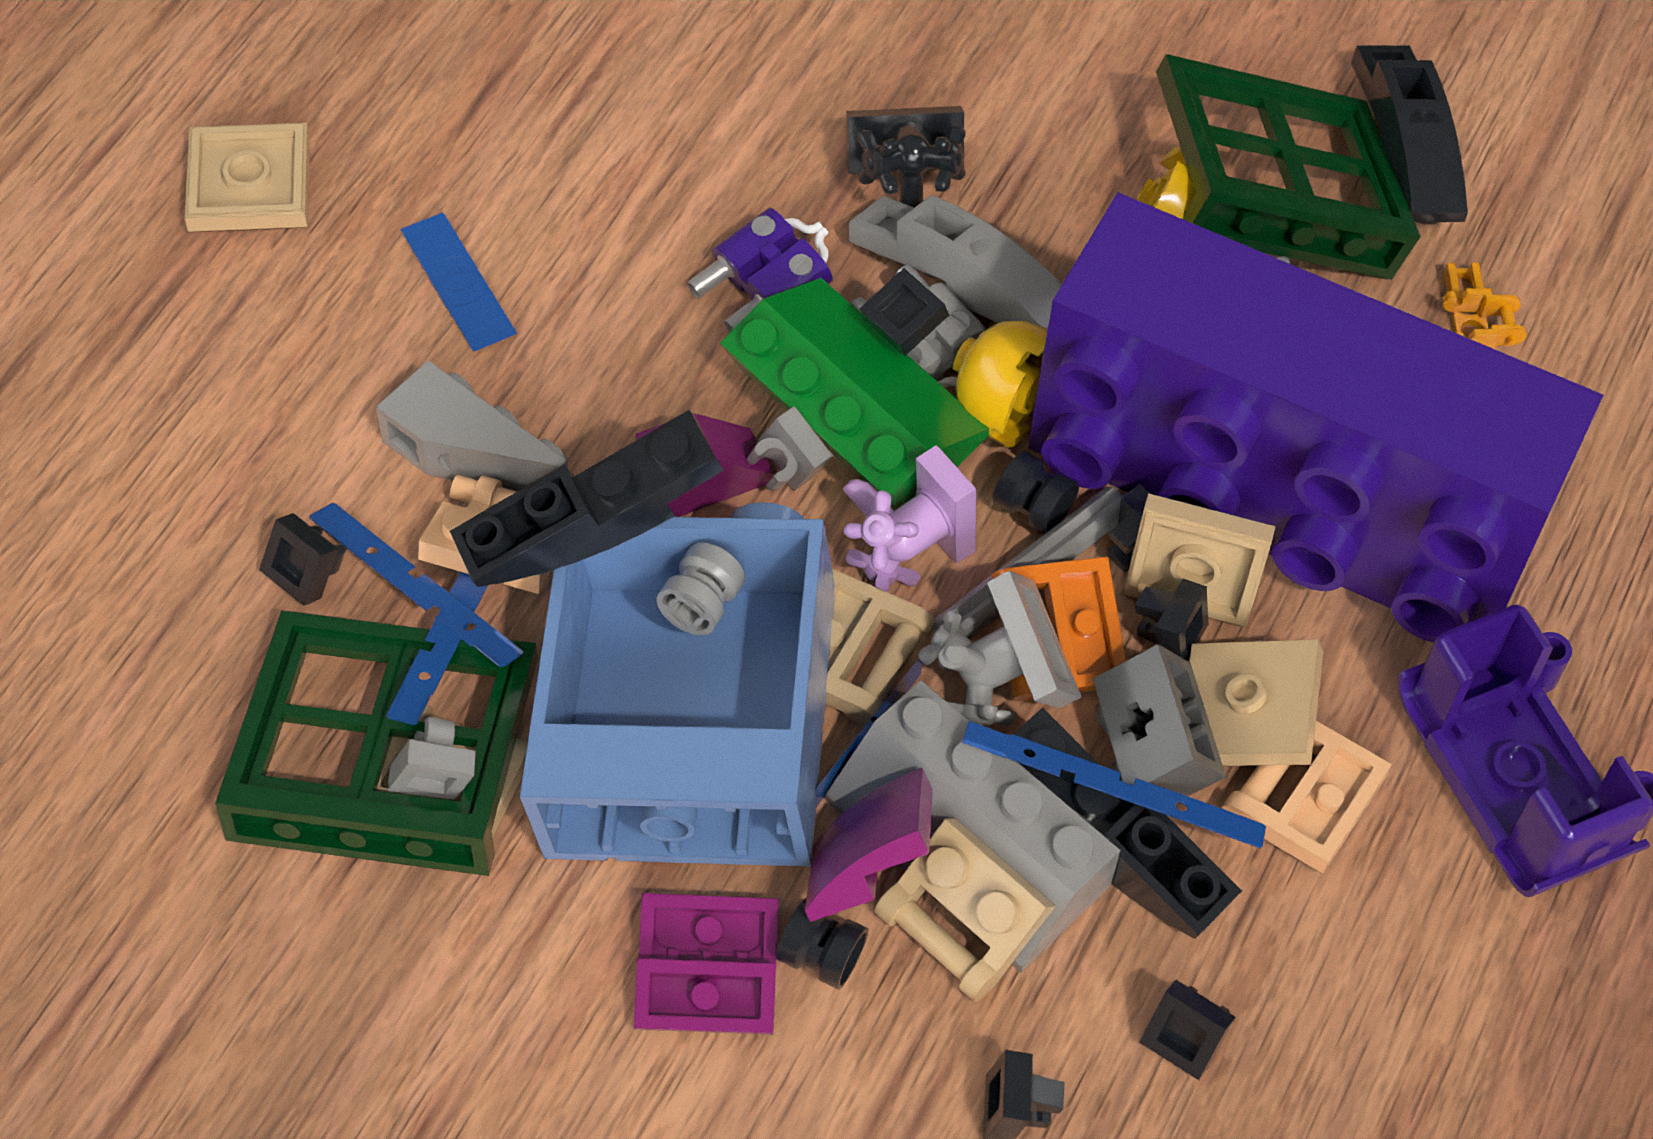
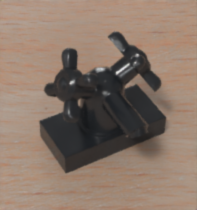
M961 106L846 111L847 168L849 174L860 173L858 179L861 184H871L874 180L879 179L885 193L895 194L898 192V184L891 172L900 173V202L915 208L923 202V174L927 170H940L935 182V189L939 192L949 189L951 178L953 180H962L965 177L964 138L966 132L964 129V111Z

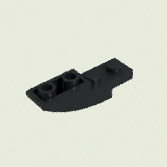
M1356 45L1351 64L1382 130L1381 139L1414 221L1425 224L1465 222L1468 208L1458 138L1449 103L1432 60H1417L1410 45Z
M688 410L576 476L572 474L565 464L450 530V534L473 583L477 587L510 582L576 563L647 532L675 516L669 502L724 470L698 421L691 411Z
M1043 707L1014 733L1016 736L1100 765ZM1030 749L1024 750L1026 756L1035 757L1034 751ZM1019 763L1121 850L1111 884L1174 928L1196 939L1242 892L1166 814L1075 783V774L1061 769L1060 776L1058 777Z

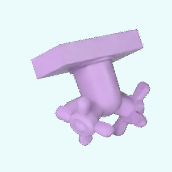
M937 445L916 458V496L895 511L890 507L891 495L883 490L877 492L868 482L852 479L843 487L844 493L866 517L863 524H847L843 529L844 534L852 539L863 538L867 544L873 546L870 556L859 550L850 549L845 558L846 562L851 566L863 568L867 577L874 583L873 586L885 592L889 590V585L895 583L896 580L907 586L918 584L921 578L920 574L915 570L900 567L899 564L900 562L912 559L935 543L939 544L955 564L976 552V488Z

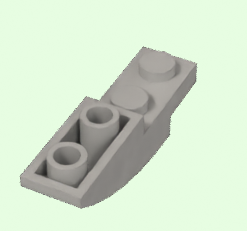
M934 195L929 196L915 208L883 196L849 222V242L873 251L881 257L890 258L905 265L909 264L914 269L922 271L928 276L946 281L945 285L973 314L998 323L1002 321H1028L1048 329L1052 300L1062 284L1038 260L1016 242L964 209Z

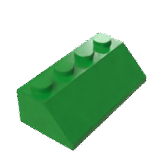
M822 278L762 299L720 342L740 369L782 408L788 411L795 406L826 448L860 480L870 483L877 492L881 490L887 491L891 495L890 507L894 511L916 496L917 457L937 445L951 462L958 467L989 435V428L967 412L961 402L908 355L904 357L864 321L862 314Z

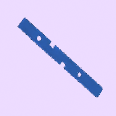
M331 503L310 515L312 521L425 611L433 606L442 610L443 613L435 618L469 646H474L497 666L502 668L523 654L524 651L426 574L416 579L408 572L415 568L412 563L337 504ZM369 547H376L378 549L374 554L366 552ZM467 623H472L475 625V628L468 631L463 626Z
M460 572L449 593L469 609L476 611L488 586L477 587L469 574ZM437 618L425 641L433 642L435 645L431 652L419 650L386 714L388 719L411 725L418 723L461 640ZM467 623V624H465V625L463 626V628H464L465 630H466V628H467V626H468L469 623ZM426 672L430 674V678L422 680L418 675Z
M968 721L962 743L1058 777L1060 776L1061 769L1075 774V783L1169 815L1251 846L1263 847L1266 826L1263 823L1135 778L1134 785L1119 781L1121 772L1014 734L1007 735ZM1030 749L1034 751L1035 757L1026 756L1024 750ZM1176 803H1183L1187 810H1178Z

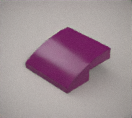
M923 767L878 787L843 812L814 844L805 912L810 922L875 900L878 871L929 854L933 789Z
M642 893L634 1030L773 1035L779 899Z

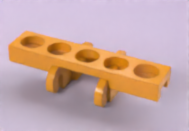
M1455 263L1446 264L1443 275L1447 293L1442 297L1444 309L1451 313L1454 333L1466 337L1462 333L1461 328L1467 325L1475 326L1478 329H1473L1469 334V339L1495 350L1496 346H1514L1526 339V329L1521 325H1516L1514 313L1521 307L1520 299L1517 296L1492 295L1491 288H1484L1479 263H1471L1469 268H1456ZM1458 278L1468 280L1472 283L1473 288H1466L1464 291H1460ZM1461 312H1477V313L1474 314V315H1466V314H1463V313H1461ZM1487 316H1501L1503 325H1491L1489 329Z

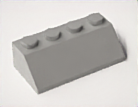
M920 680L873 723L826 793L825 800L842 814L858 800L878 787L923 767L933 789L930 838L945 819L956 818L1056 906L1011 964L1022 973L1111 886L1121 850L1018 762L962 743L968 720ZM915 859L898 865L906 871Z

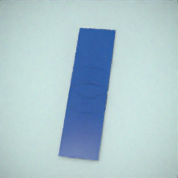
M443 212L400 229L426 271L435 291H438V296L445 308H448L474 352L517 334Z
M920 659L915 662L817 786L816 807L826 796V793L873 723L905 695L919 678L923 664Z

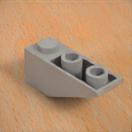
M429 360L376 406L382 442L429 476L454 480L456 475H461L479 480L484 475L501 480L503 488L519 491L564 464L568 467L565 455L553 442L547 439L538 440L520 427L517 419L507 409L499 405L492 407L477 396L467 381L460 375L453 372L447 374Z

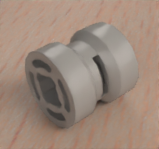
M696 543L690 546L678 565L680 574L667 580L656 600L663 616L674 626L693 635L705 636L712 633L723 616V603L735 598L746 578L742 566L730 553L710 543Z

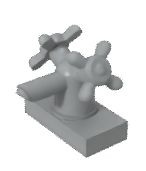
M1007 571L987 582L1003 621V627L973 643L967 637L978 629L980 622L973 617H967L961 621V615L958 612L949 610L944 615V624L934 633L931 644L922 648L918 654L920 661L925 665H929L937 659L939 667L944 671L952 669L960 673V676L967 684L965 705L952 702L947 703L968 721L982 726L991 725L994 722L1008 726L1014 722L1016 712L997 710L998 707L991 706L993 689L1021 675L1025 676L1036 702L1060 709L1082 698L1035 581L1012 571Z

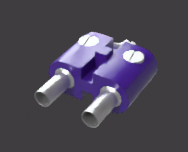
M767 208L714 247L712 253L716 261L689 280L687 285L694 296L700 299L729 278L741 292L746 290L750 294L751 301L724 321L726 328L731 332L762 299L822 278L828 284L833 281L832 273L826 264L829 256L828 249L823 243V239L828 235V231L820 222L806 225L799 219H784L775 209ZM793 227L802 233H816L814 241L820 255L804 238L798 240L795 237Z

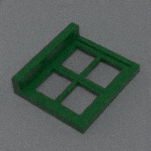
M1165 54L1156 70V74L1195 190V195L1184 212L1183 220L1263 253L1286 256L1291 259L1393 279L1421 236L1367 101ZM1199 95L1257 108L1268 138L1209 125ZM1285 115L1341 127L1352 157L1296 145ZM1216 144L1275 157L1286 189L1227 176ZM1303 164L1360 176L1372 208L1315 196Z
M281 610L215 802L225 840L489 876L495 855L492 828L538 661L536 643L510 640L524 652L520 657L501 668L474 646H469L462 639L460 640L445 671L495 677L481 729L455 726L453 745L476 747L473 778L464 788L461 802L376 791L392 737L414 739L417 731L425 732V722L418 721L416 725L388 719L386 714L419 650L432 651L435 643L425 641L430 629ZM312 653L387 663L372 714L290 704L306 654ZM283 723L365 733L349 787L266 776Z

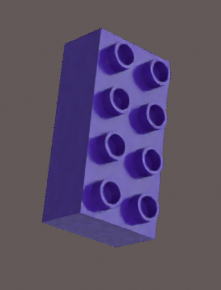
M1117 192L1052 300L1028 449L1042 454L1045 463L1055 474H1065L1079 483V487L1098 489L1106 484H1110L1129 492L1141 484L1153 495L1276 526L1268 555L1273 557L1278 569L1290 580L1303 587L1317 591H1332L1340 586L1391 608L1394 618L1406 631L1418 638L1434 643L1436 637L1444 631L1507 607L1604 395Z

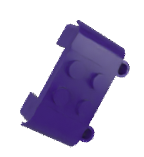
M1511 605L1440 633L1433 643L1426 662L1400 673L1398 677V691L1405 712L1424 741V746L1491 854H1494L1516 890L1526 897H1533L1650 847L1647 839L1636 842L1633 838L1638 831L1646 827L1653 816V774L1647 771L1634 772L1624 756H1619L1613 761L1603 781L1601 780L1545 694L1557 686L1572 656L1570 642L1564 636L1555 632L1542 633L1525 607Z

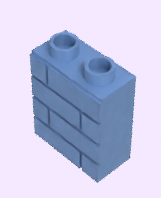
M765 502L741 506L731 514L730 518L674 516L647 532L609 550L576 563L554 569L520 791V799L544 859L607 861L608 858H616L617 861L811 867L817 804L816 788L819 781L823 736L822 726L824 724L826 683L829 669L828 659L831 647L830 639L835 602V583L823 519H804L802 515L789 507ZM696 543H710L730 553L742 566L746 578L735 598L723 603V616L712 633L705 636L693 635L674 626L663 616L656 600L667 580L680 574L678 566L690 546Z

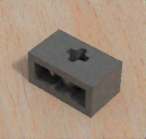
M1157 644L1093 678L1099 699V704L1096 705L1097 719L1104 732L1110 737L1116 758L1112 763V770L1121 772L1119 781L1134 785L1135 778L1189 796L1226 778L1190 662Z

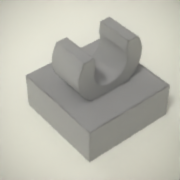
M794 406L775 419L756 442L757 445L749 453L746 460L752 465L758 462L759 459L768 457L779 471L766 484L769 490H779L788 483L793 491L811 480L833 455Z
M427 717L425 720V732L417 731L414 740L409 739L391 763L388 791L454 801L474 776L476 751L452 747L455 733L454 721Z

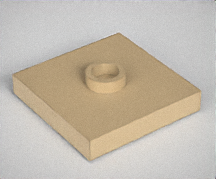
M307 123L189 127L185 222L188 232L307 227L310 138Z
M1148 493L1123 595L1139 599L1146 586L1175 592L1184 578L1207 586L1209 618L1247 627L1276 526Z
M1319 639L1192 644L1190 663L1223 766L1311 764L1324 653Z

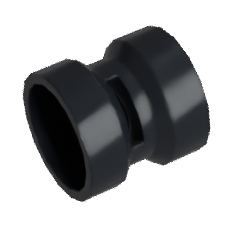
M1024 450L1011 461L1000 477L994 490L993 503L1009 513L1021 512L1027 516L1028 525L1045 534L1065 518L1076 499L1079 483L1063 473L1051 474L1044 469L1042 460Z
M805 898L795 910L783 933L776 953V960L795 969L806 966L816 971L819 981L840 990L849 979L859 960L869 929L850 919L839 922L829 916L810 922L805 912Z

